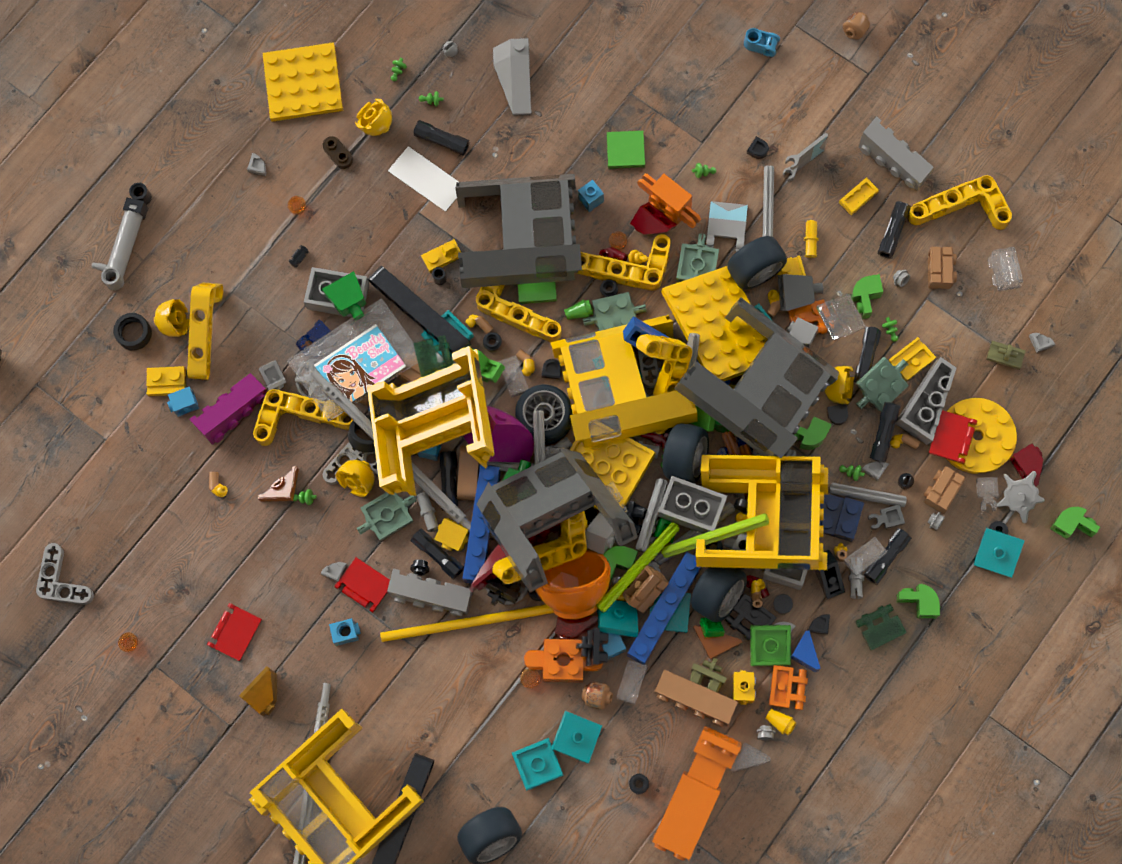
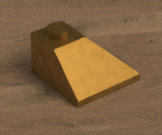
M268 666L239 695L262 716L265 714L269 715L275 709V703L277 702V674Z

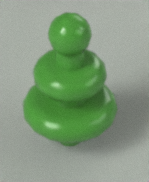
M400 58L399 61H392V64L396 66L391 69L394 72L391 76L392 81H397L398 74L401 75L403 73L401 69H406L407 67L402 62L403 58Z
M438 91L434 93V96L428 93L427 96L420 95L418 98L420 102L427 101L429 105L434 102L435 107H438L439 101H443V97H439Z
M697 163L695 169H692V173H695L696 178H701L702 174L706 177L708 173L715 174L716 168H708L707 165L702 167L701 163Z
M887 317V322L882 324V328L888 327L886 334H891V340L896 342L898 336L895 332L898 331V328L893 325L897 324V320L890 321V318Z
M844 465L839 467V471L847 472L848 477L853 475L854 481H857L860 476H865V473L861 472L862 467L860 465H857L855 469L853 465H850L848 468Z
M307 489L306 492L301 491L299 495L294 494L293 501L299 500L302 504L306 502L307 505H312L317 496L313 494L311 489Z

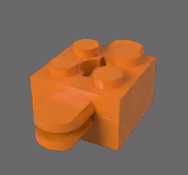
M645 173L642 179H639L637 182L638 186L649 194V203L677 225L683 221L690 228H694L696 223L701 221L700 215L691 209L693 196L663 173L656 181Z
M544 639V650H530L524 656L527 668L543 670L544 682L583 683L584 671H599L603 664L592 667L586 666V657H581V650L576 649V644L582 643V640Z

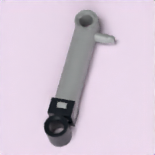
M140 182L134 183L129 189L131 198L126 197L123 207L124 215L108 264L92 263V268L103 271L101 279L112 291H117L124 285L123 277L141 221L146 218L149 209L147 205L152 198L148 188ZM144 192L142 196L137 197L139 193ZM116 276L114 281L109 282L111 277Z

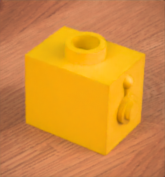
M444 518L438 526L435 540L441 542L442 547L452 551L455 549L462 551L465 544L468 543L470 533L461 524L449 518Z
M742 670L733 673V700L737 701L740 705L754 702L756 697L754 672Z

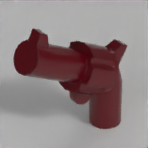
M650 432L639 436L652 440V443H655L657 447L662 445L663 450L668 434Z

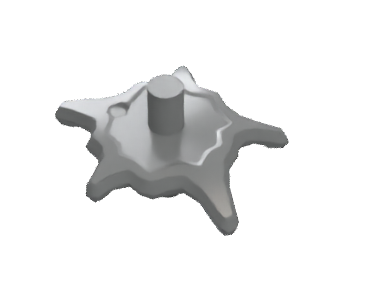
M1032 471L1026 478L1013 481L1007 474H1004L1008 485L1004 491V498L997 503V507L1008 506L1011 511H1017L1023 523H1027L1029 511L1034 509L1037 503L1045 501L1044 498L1038 495L1039 489L1033 485L1036 472Z

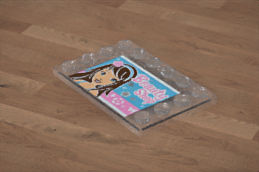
M382 298L364 309V316L361 319L355 321L352 317L287 360V363L328 422L344 411L322 390L323 387L311 376L314 370H317L328 382H332L355 405L368 396L367 387L382 381L388 383L424 359L422 353Z

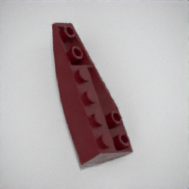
M560 523L528 538L532 547L536 543L540 545L546 541L547 535L552 531L554 533L561 529ZM499 545L493 550L470 587L471 592H474L476 589L478 591L482 590L488 584L487 581L492 577L493 579L497 578L492 571L493 565L498 560L507 557Z

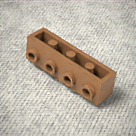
M667 670L663 671L654 692L657 695V699L668 703V700L676 703L675 707L684 711L690 709L694 711L693 715L701 719L708 717L713 720V724L719 727L729 725L738 703L733 699Z

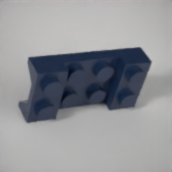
M788 481V484H800L794 481ZM785 494L780 509V521L783 519L796 524H810L812 496L809 494ZM830 494L824 495V504H820V509H824V520L819 522V525L823 526V534L853 542L864 502L847 497L843 499Z

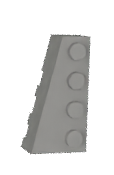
M876 116L863 132L858 148H860L863 154L875 159L878 165L890 170L893 176L905 181L908 187L918 191L931 175L934 167L916 151L911 152L910 147L904 140L896 139L893 135L894 131L889 127L885 129L880 124L882 120Z
M941 357L937 359L895 423L926 445L934 439V433L939 424L940 415L944 408L956 367Z
M393 569L387 592L394 598V602L405 604L406 601L412 602L413 606L419 608L430 606L433 611L443 612V610L451 611L452 615L462 617L463 614L468 615L473 595L470 588L450 583L441 585L440 581L426 578L424 581L416 574L409 573L405 576L399 573L400 570Z

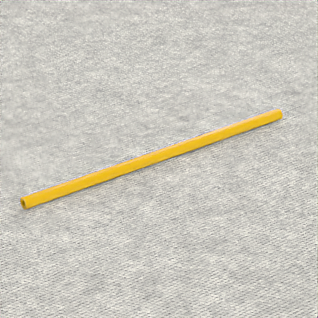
M622 594L617 598L618 601H626ZM540 605L380 632L381 641L386 642L554 612L549 606Z

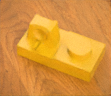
M453 239L421 255L429 273H432L435 268H442L458 260V253H461Z

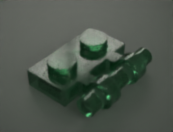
M445 335L438 337V345H434L432 338L413 343L421 377L428 376L441 368H447L454 364L449 353L450 345ZM438 351L442 352L443 361L438 362L436 352Z
M891 604L882 605L876 611L870 614H863L860 619L855 621L858 628L864 625L868 628V630L861 634L870 651L907 633L898 615L892 618L889 617L888 613L894 611ZM881 617L884 622L874 626L872 621Z

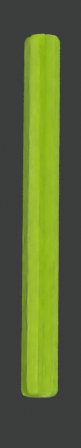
M764 513L665 546L661 553L664 558H669L696 549L697 539H705V545L736 536L768 525L769 517Z
M672 522L597 604V608L601 612L607 611L642 570L675 536L680 529L676 523Z

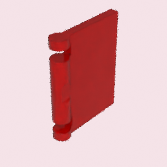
M942 410L929 454L965 464L966 460L958 456L959 454L962 456L968 455L975 428L968 427V423L977 425L978 421Z
M355 557L340 580L335 584V588L339 589L342 583L346 586L342 589V593L365 608L372 602L373 605L369 611L373 613L387 594L390 579Z
M229 603L227 607L233 609V613L224 612L211 636L218 640L216 645L209 641L207 645L240 661L262 619Z

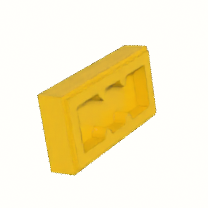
M866 177L840 199L839 204L852 216L879 193V189Z

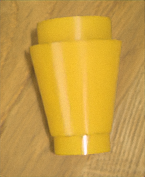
M773 709L768 712L765 718L782 735L786 734L789 736L797 724L793 717Z

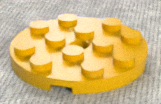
M969 398L957 402L948 409L947 412L976 419L978 421L977 425L968 423V427H973L975 431H980L982 434L981 440L972 438L967 456L959 454V458L966 460L965 464L948 460L953 466L967 473L978 474L993 472L1008 461L1016 446L1017 433L1011 416L1003 407L988 399Z

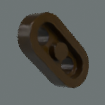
M330 136L323 141L324 152L338 168L347 169L352 165L353 158L351 153L337 137ZM341 156H346L345 159H340Z

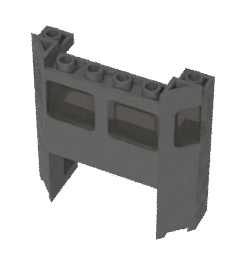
M575 174L456 182L455 190L458 208L466 207L465 197L501 195L504 249L458 253L462 288L575 280L574 273L582 270L580 244H576V235H572L571 232L575 230V221L570 218V214H574L573 203H569V198H573L572 190L576 189Z
M740 297L725 316V319L731 322L738 316L768 340L737 385L732 389L696 362L683 375L674 389L761 455H775L782 458L798 439L795 434L800 428L798 426L799 422L807 418L810 413L808 411L809 407H813L820 398L817 396L819 392H823L828 385L830 386L838 379L839 371Z
M559 448L560 453L493 486L488 482L476 504L481 512L484 523L529 592L548 582L539 556L528 541V538L594 505L597 506L613 528L616 541L620 547L638 538L632 520L579 452Z

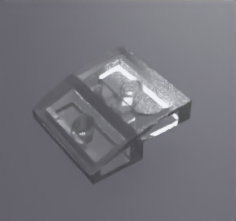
M849 293L816 306L832 340L848 336L866 327Z

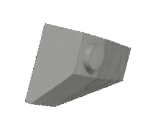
M528 38L509 39L493 48V65L512 114L531 115Z

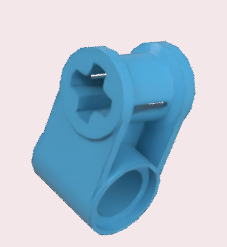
M751 28L745 34L743 45L749 51L773 57L776 55L775 48L780 41V37L775 33Z

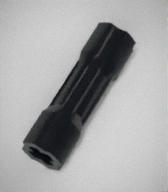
M419 120L414 127V136L449 148L464 156L469 148L470 142L468 139L440 130L424 121Z
M901 201L895 203L887 230L877 252L878 255L887 259L893 258L903 225L911 208L909 204Z
M865 327L861 356L853 380L855 383L872 368L875 351L881 336V330L876 327Z
M884 402L876 439L870 454L871 459L886 462L891 437L901 405Z
M441 452L442 492L458 507L456 452Z
M422 528L412 536L410 541L435 560L441 569L453 580L462 572L464 566L441 549Z
M899 528L895 531L887 547L864 573L867 580L876 585L879 584L890 564L912 539L907 532Z

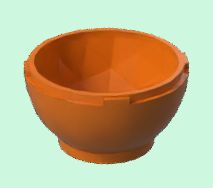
M586 550L583 556L544 571L548 583L535 590L543 602L552 608L557 616L565 619L583 618L591 615L598 609L597 604L603 599L609 588L611 567L605 556Z

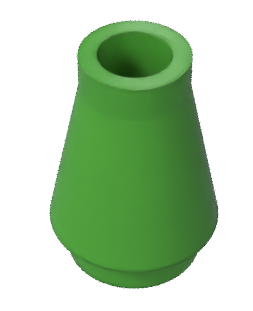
M584 299L564 310L567 320L586 318L594 314L590 301H585Z

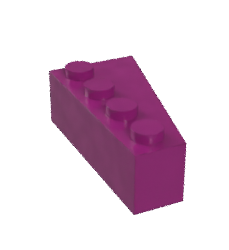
M251 373L232 386L229 394L225 393L219 396L215 405H207L203 408V414L198 418L194 415L189 419L212 445L215 442H220L224 438V434L229 430H233L239 424L238 421L243 417L250 415L257 404L263 403L268 391Z

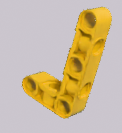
M985 175L914 204L908 214V221L912 225H921L980 202L993 227L1003 230L1008 226L1012 213L993 177ZM981 185H987L989 189H985ZM948 198L954 199L955 203L949 202ZM914 212H919L922 216L917 217L914 215ZM998 216L1004 217L1006 221L999 220Z
M664 234L655 237L647 266L581 252V261H584L585 264L582 265V270H578L577 274L600 280L611 279L616 281L617 284L650 291L658 290L662 284L668 263L670 238ZM659 243H664L667 246L665 248H660L657 245ZM614 269L621 270V273L614 274L612 271ZM651 277H655L658 279V281L650 282L648 279Z
M203 282L194 286L191 290L188 378L209 379L213 304L222 300L223 284ZM199 310L204 312L205 319L199 318ZM197 348H200L203 351L202 357L197 355Z
M505 285L480 288L476 296L477 308L482 313L548 342L561 339V326L558 322L547 318V316L545 318L533 313V310L517 303H510L499 298ZM484 299L490 301L487 305L480 304ZM517 314H522L524 316L520 320L514 318ZM551 329H556L558 331L554 335L548 333V331Z
M649 334L641 335L636 341L638 350L649 357L664 360L653 396L676 391L674 388L687 372L693 353L691 347L678 339ZM663 429V430H659V431H655V432L658 433V434H663V433H665V432L667 431V429Z
M272 389L265 395L253 435L260 445H270L274 439L280 415L285 413L319 424L321 422L330 424L335 428L349 430L353 419L348 423H344L343 419L349 415L337 405ZM274 397H279L277 403H271V400ZM309 407H316L313 413H307ZM263 432H267V433H268L266 438H264V439H260V438H259V436H260L261 433H263Z
M583 511L560 522L561 534L558 539L533 547L539 556L544 571L585 554L587 544ZM507 557L498 560L493 565V573L505 584L521 580Z

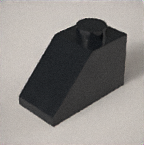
M830 550L824 551L827 552V570H815V573L826 598L830 599L845 593V588L838 561Z

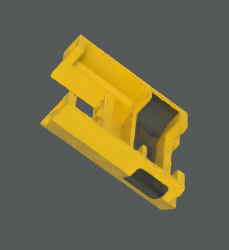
M470 346L461 348L459 351L452 353L455 364L428 376L420 377L408 384H403L400 387L393 383L388 385L385 381L367 387L379 484L388 494L395 495V493L407 492L410 495L416 496L411 455L470 432L473 434L474 443L467 446V452L485 469L487 468L489 458L494 456V448L477 349L473 350Z
M702 455V487L718 493H748L747 519L765 513L769 517V524L747 532L746 551L706 550L705 539H697V567L827 570V552H823V543H819V537L823 538V526H820L819 522L824 520V509H820V504H824V495H828V468H824V465L820 464V457L783 456L779 458L778 456Z

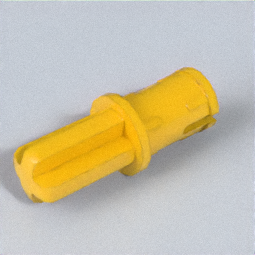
M814 220L806 221V237L804 238L806 242V258L817 257V241H819V238L817 237V222Z

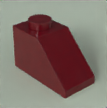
M649 202L639 207L630 222L637 232L644 235L668 232L677 225Z
M1031 443L1013 454L1009 460L1022 479L1026 478L1032 471H1035L1036 476L1033 485L1035 487L1039 485L1043 455L1041 450Z

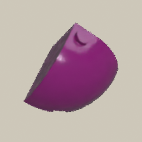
M487 406L494 448V456H491L488 462L520 463L521 460L529 462L534 450V439L530 431L512 415L500 409ZM472 432L463 435L469 445L474 443Z

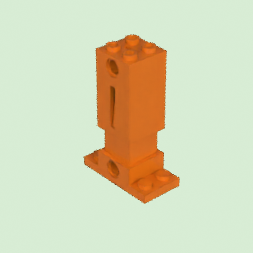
M705 725L694 748V752L697 755L689 772L684 771L652 840L655 843L654 847L664 852L668 849L674 852V857L682 861L685 858L690 860L721 792V788L718 785L726 768H732L741 749V742Z

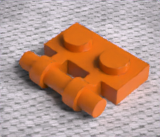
M824 299L787 311L791 322H795L798 317L809 323L817 322V334H825L828 330L834 329L832 322L825 324L823 321L830 317Z
M774 665L769 706L789 708L790 701H795V709L803 710V703H806V696H804L805 685H808V678H806L807 670L799 669V675L793 676L794 668ZM792 683L797 684L796 694H791Z

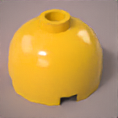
M374 99L376 102L373 104L368 102L357 114L358 123L355 122V124L366 135H381L390 128L392 112L382 99Z
M171 299L161 303L157 307L154 317V323L163 335L169 337H179L187 334L190 319L186 320L185 313H188L187 307L180 299Z
M851 366L834 367L839 371L838 379L830 386H827L825 394L829 400L835 403L849 404L850 402L847 401V398H852L854 377H850V372H854Z
M349 460L335 474L337 481L343 488L348 486L352 489L350 493L359 497H365L374 485L375 476L371 465L364 460Z

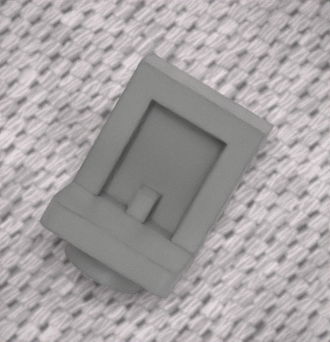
M276 360L259 368L269 390H279L284 387L286 379Z

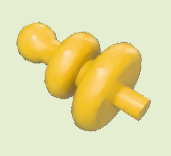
M632 250L629 253L628 260L630 263L641 264L646 262L648 257L638 250Z

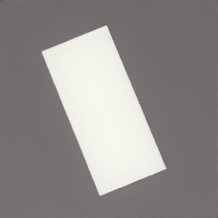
M409 146L388 170L444 211L457 198L455 187L456 182L459 181Z

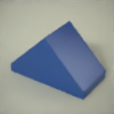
M808 630L802 636L791 659L813 672H818L821 668L810 630Z

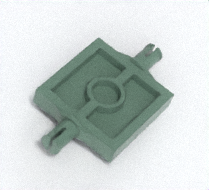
M702 233L698 235L697 244L682 243L676 281L682 282L716 270L719 249L710 248L705 245L706 234H703L702 241Z
M629 292L592 300L594 316L583 318L584 326L596 324L599 331L627 325L633 316L636 317V314L647 312L646 305L634 307Z
M885 357L876 363L856 383L864 396L856 403L857 407L862 410L870 402L878 411L882 412L884 402L891 403L909 386L900 373L908 366V363L902 359L896 366H893Z
M386 492L362 506L360 509L365 515L366 523L357 528L360 535L371 529L376 533L381 542L414 522L408 512V506L417 502L415 496L411 495L403 500L397 493L390 495Z

